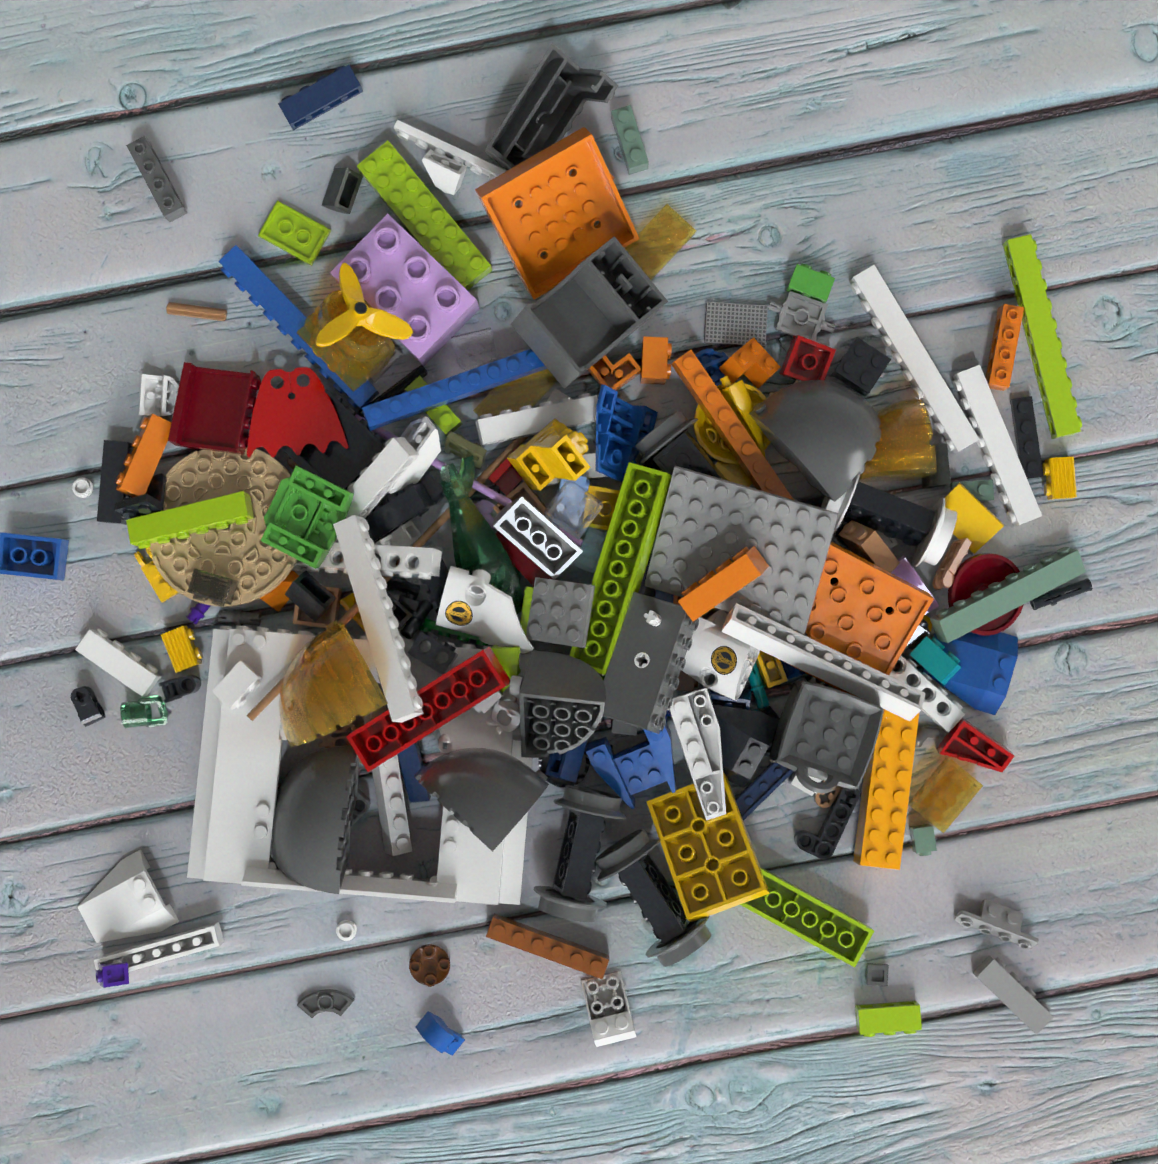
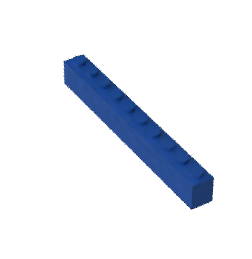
M237 245L218 261L223 266L220 270L228 278L233 276L237 280L234 284L242 292L246 290L251 295L248 299L256 307L261 305L265 309L262 313L270 321L274 319L279 324L276 328L284 336L289 334L293 338L291 343L298 350L303 348L307 353L305 357L312 365L317 363L321 367L319 372L326 379L331 377L335 381L333 386L340 394L345 392L349 396L347 401L354 408L359 406L362 409L379 394L375 387L333 344L324 347L316 345V338L320 331Z
M528 349L362 408L368 428L372 431L548 368L532 349Z

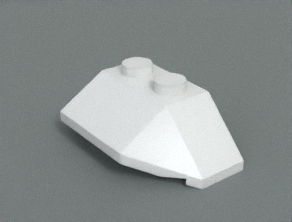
M426 416L411 422L401 435L419 453V456L391 487L388 493L392 494L402 490L411 483H418L441 451L438 430Z

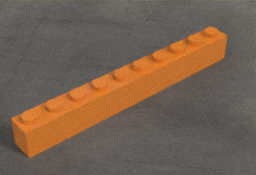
M690 350L671 364L754 487L764 492L794 500L693 351Z

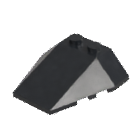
M712 703L720 727L723 772L728 781L743 787L751 779L767 751L779 719L757 709L752 711L741 709V707L737 706L733 708Z

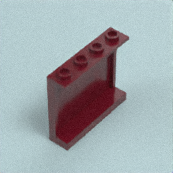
M184 362L168 441L180 447L245 455V450L248 447V435L256 394L261 384L260 376L253 370H250V373L196 367L192 363Z

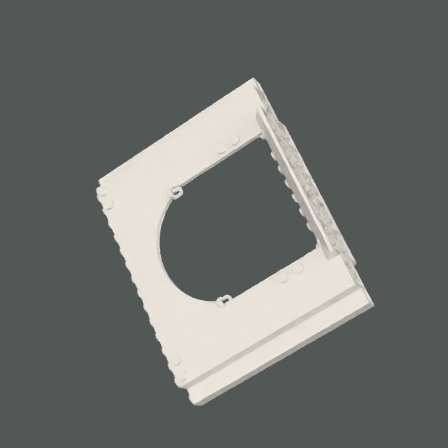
M220 626V629H213L187 878L238 883L242 886L322 892L295 882L286 876L274 862H270L282 740L292 739L294 734V725L292 723L300 712L319 695L338 686L350 683L373 682L380 684L367 636H360L359 639H354L352 635L339 634V638L334 637L252 721L246 715L326 633L319 632L318 636H314L309 631H298V634H293V632L286 629H277V632H273V630L263 627H257V631H252L253 629L247 626H236V629H232L230 626ZM403 639L405 643L404 651L411 662L410 671L416 679V690L418 691L442 676V674L408 654L414 641ZM423 641L420 645L422 652H428L431 648L429 641ZM448 643L456 648L454 652L458 654L449 671L483 649H476L475 645L463 644L461 648L456 647L454 643ZM532 651L519 654V668L521 672L518 676H525ZM441 652L438 655V661L440 663L447 662L448 654ZM240 660L245 661L262 677L259 681L261 685L255 692H249L245 697L247 699L240 708L230 709L211 691ZM510 686L502 693L504 696L500 698L503 701L516 702L517 697L510 694ZM495 704L485 714L482 711L478 713L472 707L438 728L441 734L438 747L442 753L466 748L493 749L517 758L532 769L533 758L521 757V741L513 740V731L502 732L499 735L496 733L495 726H489L485 723L486 721H492L491 714ZM502 709L498 714V720L502 725L507 726L511 723L512 717L508 716L506 711ZM286 730H289V736H285ZM443 743H447V749H443ZM443 806L437 876H432L430 879L414 878V874L402 873L400 877L394 876V872H381L379 875H373L371 870H361L358 873H352L353 869L346 868L340 894L449 903L458 901L494 905L499 903L520 905L528 812L492 852L467 826H464L453 815L454 812H449Z

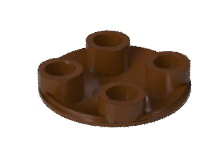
M432 944L423 945L412 954L409 961V970L417 982L432 987L447 977L450 970V959L441 947Z

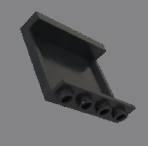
M326 389L325 392L328 394L341 423L348 448L345 449L337 441H331L324 453L320 452L313 444L305 445L300 455H296L289 446H282L281 449L299 467L347 490L349 485L360 477L361 471L370 466L373 462V457L382 452L385 448L383 444L385 440L377 432L373 435L369 431L367 422L363 418L359 421L355 417L357 412L350 405L345 407L341 403L344 399L335 391L331 393Z

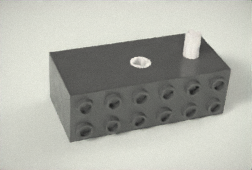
M633 592L603 681L606 688L603 716L659 734L660 730L664 729L666 724L665 715L672 706L673 700L671 697L673 691L679 685L678 676L680 670H683L685 667V655L692 646V635L698 628L699 619L692 622L680 605Z

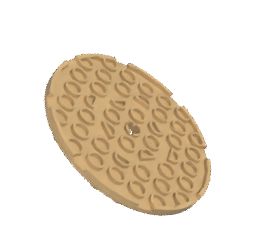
M247 449L245 450V455L211 450L195 451L175 464L166 474L163 511L244 491L250 494L254 518L249 519L246 524L237 525L233 523L229 530L213 528L209 529V532L205 534H189L190 537L185 539H177L176 537L170 539L168 543H152L150 546L153 556L152 560L165 581L177 592L189 599L218 607L246 604L263 597L275 589L291 572L297 559L262 542L261 539L266 530L264 516L274 499L281 480L291 477L290 472L275 458L258 449H255L249 458L247 457Z

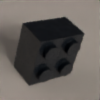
M856 337L831 375L863 396H867L891 361V358Z

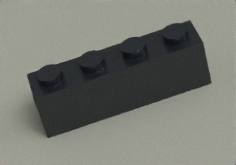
M104 440L97 522L127 525L126 520L129 518L123 517L114 508L116 502L131 498V496L117 491L116 487L118 484L115 483L119 473H123L126 467L123 465L126 456L131 454L134 448L130 442Z
M422 483L407 485L403 488L404 492L402 494L392 495L387 499V504H380L374 507L373 513L366 516L365 520L369 525V536L374 544L435 505Z

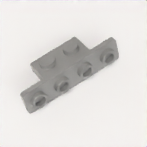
M984 899L981 903L979 916L961 910L954 919L964 927L978 929L983 934H991L999 937L1004 942L1015 943L1023 949H1032L1039 941L1038 938L1020 932L1023 913Z

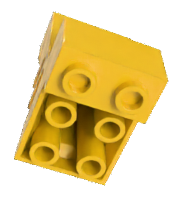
M556 418L525 445H520L507 457L529 488L541 491L554 478L576 481L590 468L583 458V455L589 449L587 438L582 432L578 433L568 429L565 424L559 422Z

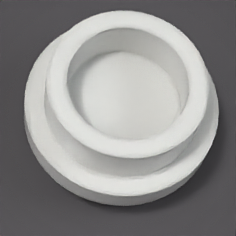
M81 477L74 481L72 490L76 496L86 498L93 492V483L88 478Z
M343 920L336 927L337 936L344 941L353 939L357 933V927L351 920Z

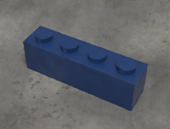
M348 64L347 66L343 65L336 68L334 73L329 76L324 75L318 78L316 83L311 86L306 85L293 96H285L278 105L294 131L357 96L363 90Z
M587 740L565 753H551L545 774L560 780L576 783Z

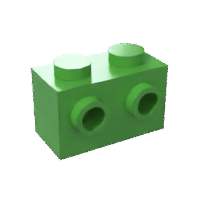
M797 264L786 291H792L826 303L835 278L831 277L829 272L822 270L817 272L812 270V267L807 264Z

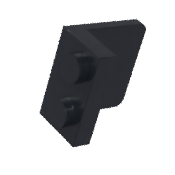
M162 473L154 475L144 495L116 502L114 510L129 519L163 511L166 475Z

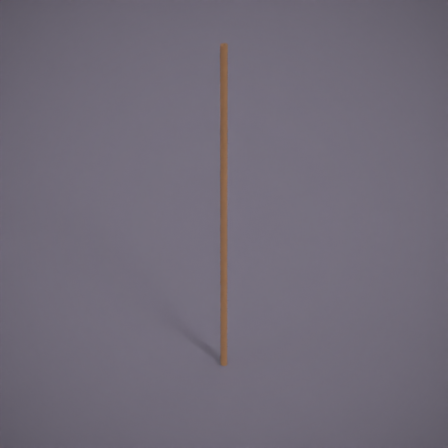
M528 437L515 439L480 474L476 481L483 484ZM469 486L411 547H422L476 490ZM400 558L396 561V566L399 565ZM382 576L385 579L386 583L392 578ZM357 602L246 715L250 720L253 721L359 612Z

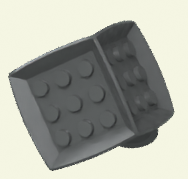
M799 679L795 681L781 714L769 760L771 763H778L796 771L799 782L810 791L829 793L836 786L848 788L852 791L856 790L864 777L872 757L884 710L882 707L848 693ZM809 776L824 780L825 782H815Z

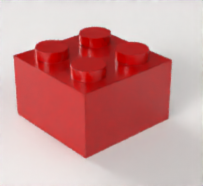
M800 335L793 336L779 374L799 381L825 380L836 349Z

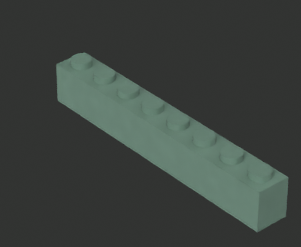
M1069 547L1060 548L1056 554L1045 556L1040 559V562L1023 567V571L1009 574L1005 577V580L994 582L988 585L987 589L972 593L970 598L956 601L953 604L954 606L937 611L936 615L930 618L937 639L949 643L1085 573L1086 570L1079 551Z

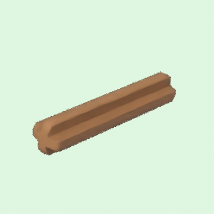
M169 302L166 307L167 313L171 315L225 321L227 319V310L173 302Z

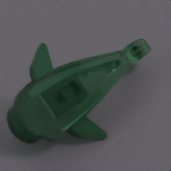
M473 455L461 459L459 473L454 463L442 466L441 484L449 502L456 567L468 570L469 575H472L473 571L478 569L487 571L491 576L489 584L511 596L516 614H519L523 606V595L519 582L520 571L513 565L501 541L468 496L475 477Z

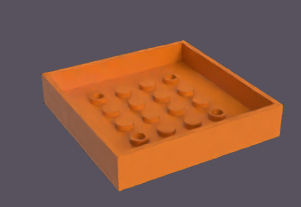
M585 127L475 189L527 292L534 300L552 290L582 261L614 236L624 248L640 239L592 134ZM571 169H574L573 174H569ZM517 200H520L519 205H515ZM599 221L598 225L594 226V223ZM542 252H546L544 256H540Z
M831 542L806 628V636L889 676L934 598L923 589ZM832 578L838 579L835 584H831L830 580ZM887 607L893 608L890 613H887L885 610ZM809 674V675L815 677L816 679H818V680H820V681H822V682H824V683H826V684H828V685H830V686H832V687H834V688H836V689H838V690H840V691H842V692H845V693H848V694H850V695L856 696V695L851 694V693H849V692H847V691H845V690H843V689H841V688H839V687H837V686H835V685H833V684H830V683H828V682H826V681H824V680H822V679H820V678H818V677H816V676H814V675H812V674Z

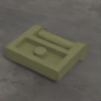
M450 432L446 438L444 452L452 453L474 464L475 468L479 470L485 462L487 450L478 443L466 440L461 434Z

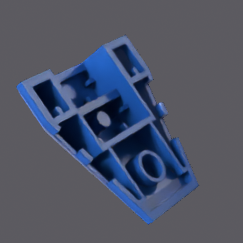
M601 385L596 405L595 471L623 483L628 463H637L635 459L639 451L635 446L654 430L658 412L647 406L631 405L617 397L618 391L606 385Z
M969 632L949 643L939 641L945 646L943 651L946 654L950 651L960 660L958 665L962 668L946 685L940 683L924 667L922 673L925 672L932 680L952 692L975 710L996 715L1006 698L1018 658V637L1002 632L994 635H979ZM933 633V637L937 639L936 633Z

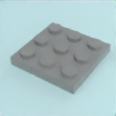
M535 577L526 632L527 639L585 648L595 586Z

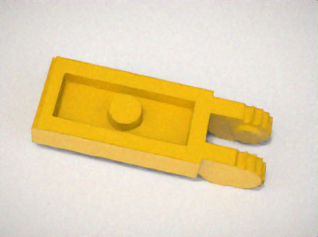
M150 547L145 548L147 554L152 559L153 556ZM139 551L134 553L143 573L161 603L179 594L161 576L153 561L147 564Z

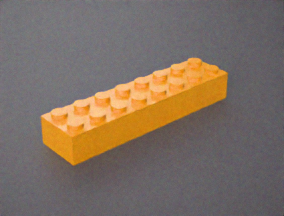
M883 709L882 722L875 748L863 777L853 862L862 866L900 870L919 713L911 721H908Z

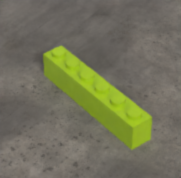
M241 491L128 519L126 523L130 544L142 549L148 548L152 543L156 542L158 544L168 543L170 539L176 537L177 539H185L190 537L189 534L192 533L205 534L209 532V529H225L229 527V524L233 523L237 525L246 524L249 519L254 518L250 494Z

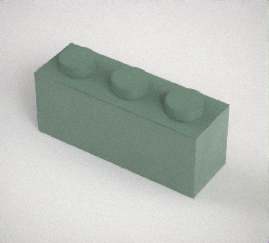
M631 105L612 110L611 120L628 175L647 170L649 161Z

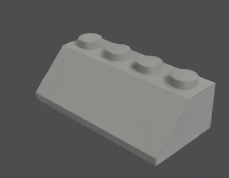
M523 496L508 503L494 517L493 526L554 580L583 552L575 542Z

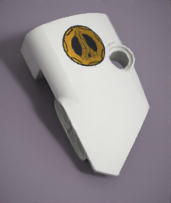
M451 566L444 587L436 625L478 636L482 642L493 646H519L520 653L522 654L532 651L533 646L523 632L512 597L489 584L491 576L487 571L478 569L473 571L472 575H469L468 570Z
M699 617V625L696 631L693 632L692 646L686 652V664L682 671L704 687L737 701L745 687L760 650L721 632L722 628L718 627V625ZM715 675L716 680L714 684L709 685V677Z

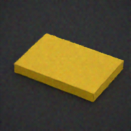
M960 482L944 497L945 507L957 512L953 534L959 540L968 538L972 542L969 550L973 554L1004 527V524Z

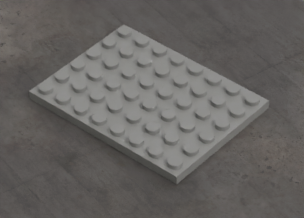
M675 466L644 586L683 597L681 593L694 582L698 583L711 570L716 572L715 569L730 558L733 561L732 557L747 546L750 549L755 546L769 567L758 578L714 608L730 612L737 603L804 635L839 513Z

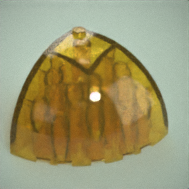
M335 620L325 626L327 630L306 643L291 661L285 673L280 690L279 714L283 732L290 747L311 742L317 739V734L321 736L330 734L337 730L336 725L339 724L340 727L346 726L356 719V715L359 714L360 717L366 716L388 704L342 621L337 623Z

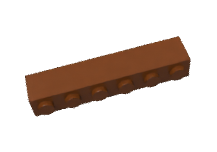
M495 913L486 934L487 938L603 979L610 960L609 955Z

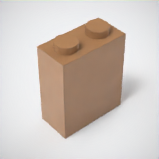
M851 520L838 534L852 553L890 573L900 564L877 532L869 527Z

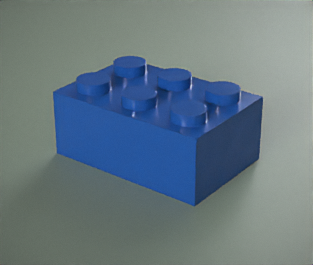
M0 532V574L64 581L69 540Z

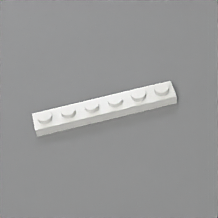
M399 120L394 125L395 132L399 138L405 141L410 139L416 142L415 144L422 149H432L439 154L470 167V170L478 175L483 173L489 176L490 180L507 171Z

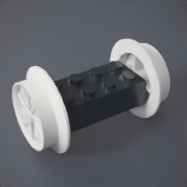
M859 473L852 479L853 485L836 502L827 496L824 497L821 508L839 513L834 533L843 518H845L848 522L853 520L873 530L880 531L886 537L900 539L906 545H915L912 560L914 567H917L923 561L931 565H936L948 546L957 520V512L945 507V498L943 497L939 498L932 510L859 482Z

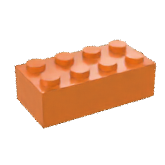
M747 546L732 557L733 561L730 558L715 569L716 572L711 570L698 583L694 582L681 593L683 597L678 602L692 622L758 578L769 567L755 546L750 549Z

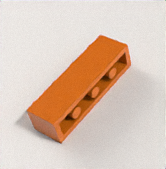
M153 413L142 419L139 426L142 430L139 436H135L131 445L134 447L132 453L128 454L124 460L123 465L126 467L123 473H119L115 481L118 484L116 487L117 491L131 497H137L146 493L168 442L171 427L170 421Z

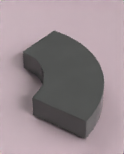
M324 989L305 996L297 1006L311 1018L318 1013L326 1011L342 1016L355 999L342 991Z

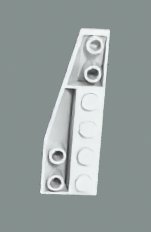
M703 688L673 697L672 706L669 711L705 819L707 821L725 815L726 804L720 727L708 690Z

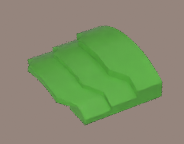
M295 466L291 477L281 480L274 499L264 516L266 530L261 541L315 569L319 568L337 538L333 524L346 519L354 493L299 466Z

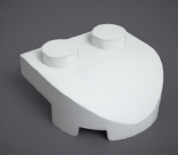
M141 374L138 415L148 416L153 413L159 417H167L173 414L179 388L177 382L172 377L166 375Z

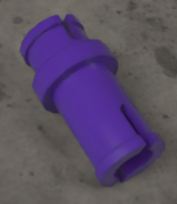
M198 602L195 607L192 606L190 608L191 611L186 617L197 625L198 621L205 617L204 614L211 605Z

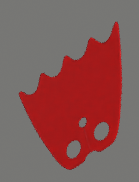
M298 367L291 372L273 369L265 374L253 409L247 447L248 458L259 447L265 448L272 458L276 456L282 446H289L296 455H300L303 447L307 444L315 445L320 452L324 453L331 441H337L347 449L348 444L335 408L325 392L323 384L311 368ZM301 374L307 375L310 379V383L305 387L299 386L296 381L297 377ZM275 376L281 377L284 381L283 387L279 389L273 388L271 386V379ZM291 392L295 394L293 400L288 398V394Z

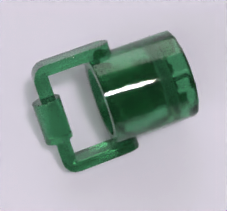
M161 696L142 697L136 701L121 703L120 714L125 729L141 726L155 727L167 724L168 710ZM150 703H158V710L162 719L152 720Z

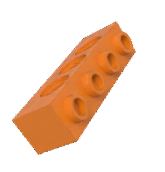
M1003 304L998 308L985 376L990 389L1004 391L1010 387L1024 307Z

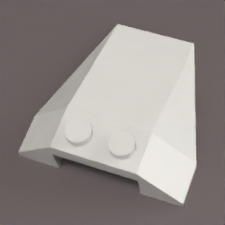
M142 850L122 859L78 906L96 943L161 932L179 922L170 903L165 906L147 871L150 865Z

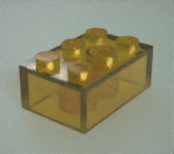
M946 757L908 802V805L938 831L944 833L983 785L956 762Z

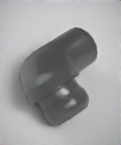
M920 727L917 730L915 747H921L928 737L939 738L940 729Z

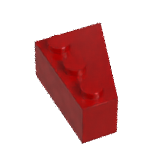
M964 718L947 733L936 748L941 755L954 757L958 760L974 763L1002 773L1015 757L1009 749Z

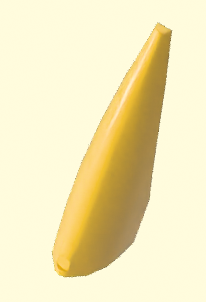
M728 376L721 378L720 381L724 389L720 390L721 394L765 457L761 430L749 414L753 411L754 407L743 380L731 384Z

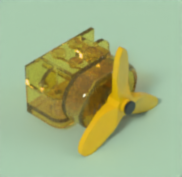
M343 263L339 269L341 289L329 293L324 298L323 302L316 307L314 313L306 318L305 326L300 328L297 334L313 349L314 354L327 364L332 372H335L352 391H355L388 365L395 351V345L390 338L408 339L412 336L413 330L407 322L384 310L373 308L363 298L362 289L354 270L347 263Z

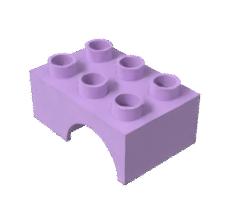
M389 214L330 272L336 283L340 286L339 269L341 264L347 263L354 270L359 280L364 302L369 308L384 310L410 325L413 330L412 336L408 339L397 340L423 366L480 309L477 299Z

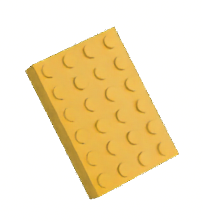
M724 772L725 815L706 821L694 784L675 790L674 793L670 792L646 801L658 837L661 840L660 843L686 918L690 922L770 894L728 778Z

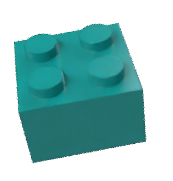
M926 636L909 655L940 683L946 685L962 668L958 665L960 660L950 651L946 654L943 651L945 646L936 638L929 639Z

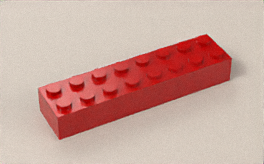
M489 646L417 691L418 696H420L423 702L422 710L424 714L400 723L392 721L388 709L346 737L367 772L506 687L510 684V678Z

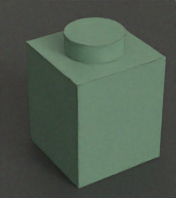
M924 824L909 827L913 852L919 853V856L931 855V851H937L934 827L932 825Z

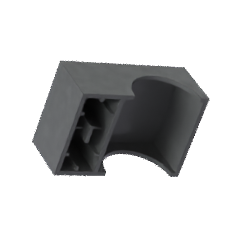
M614 236L582 261L565 279L534 304L529 303L524 307L511 325L565 389L648 321L668 300Z

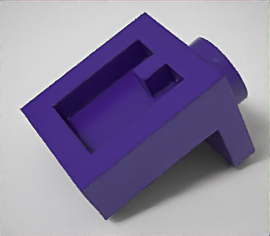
M128 963L99 964V970H96L97 983H100V986L103 988L129 984Z

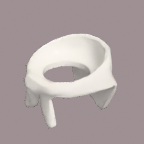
M500 699L492 710V721H486L485 723L489 726H495L496 733L499 735L502 732H512L520 725V706L514 701H503ZM502 709L506 711L508 716L512 717L511 723L507 726L502 725L498 720V714Z

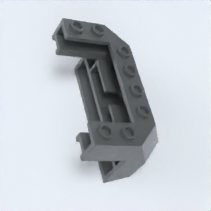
M552 43L488 143L486 154L506 170L515 167L560 141L572 128L573 121L582 112L586 101L608 103L614 97L618 85L602 70L580 68Z

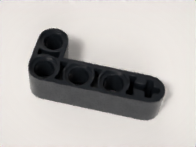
M842 787L832 803L818 835L806 830H800L794 836L795 844L801 850L823 860L829 859L833 855L859 799L860 793L858 789L851 790L853 793L852 797H847L845 791H850V789ZM841 799H842L843 801L846 800V802H848L849 805L847 806V805L844 804L843 802H840V800H841ZM838 807L845 808V814L842 817L836 816L835 812ZM831 825L836 826V833L829 836L827 828ZM804 835L809 836V843L807 845H800V838ZM822 844H827L828 846L825 854H819L818 848Z

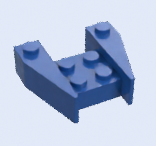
M667 722L659 734L644 730L648 741L614 754L606 736L587 744L586 753L594 770L631 809L635 808L633 794L666 781L672 793L676 790L672 738Z

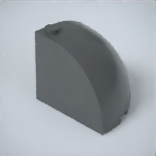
M532 650L519 692L521 757L542 758L548 757V754L565 753L581 745L595 732V728L603 716L606 688L601 676L594 668L569 655Z

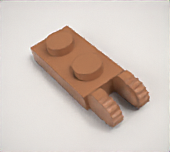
M968 538L952 542L936 571L932 582L934 589L940 590L943 587L949 588L952 586L954 575L963 558L969 552L968 549L972 542Z

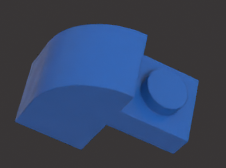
M429 1011L415 1026L426 1042L440 1053L446 1052L453 1056L465 1041L461 1034L448 1028L442 1018Z

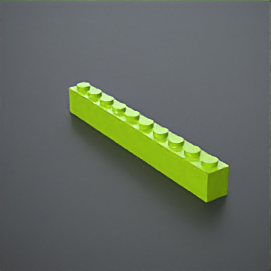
M1031 234L1008 239L1002 245L1017 304L1019 307H1024L1022 324L1051 439L1081 432L1082 421L1076 413L1077 401L1072 396V382L1066 373L1067 362L1061 354L1062 342L1056 334L1057 323L1055 318H1052V303L1050 298H1047L1046 280L1042 279V263L1040 259H1037L1036 241L1032 239Z

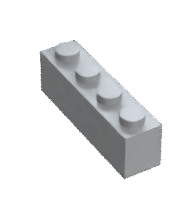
M988 956L974 970L973 974L1037 1035L1054 1018L1049 1013L1051 1008L1042 1000L1038 1002L1034 998L1036 994L1028 986L1023 988L1019 984L1021 979L1014 972L1009 974L1004 969L1006 965L998 957L994 960L991 956Z

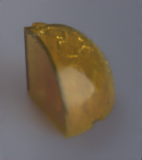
M921 399L898 401L878 411V418L881 420L879 426L882 431L880 441L876 442L875 447L877 450L872 460L866 461L865 470L860 474L858 481L920 480L936 473L935 446L930 445L933 435L931 422L925 404H921Z

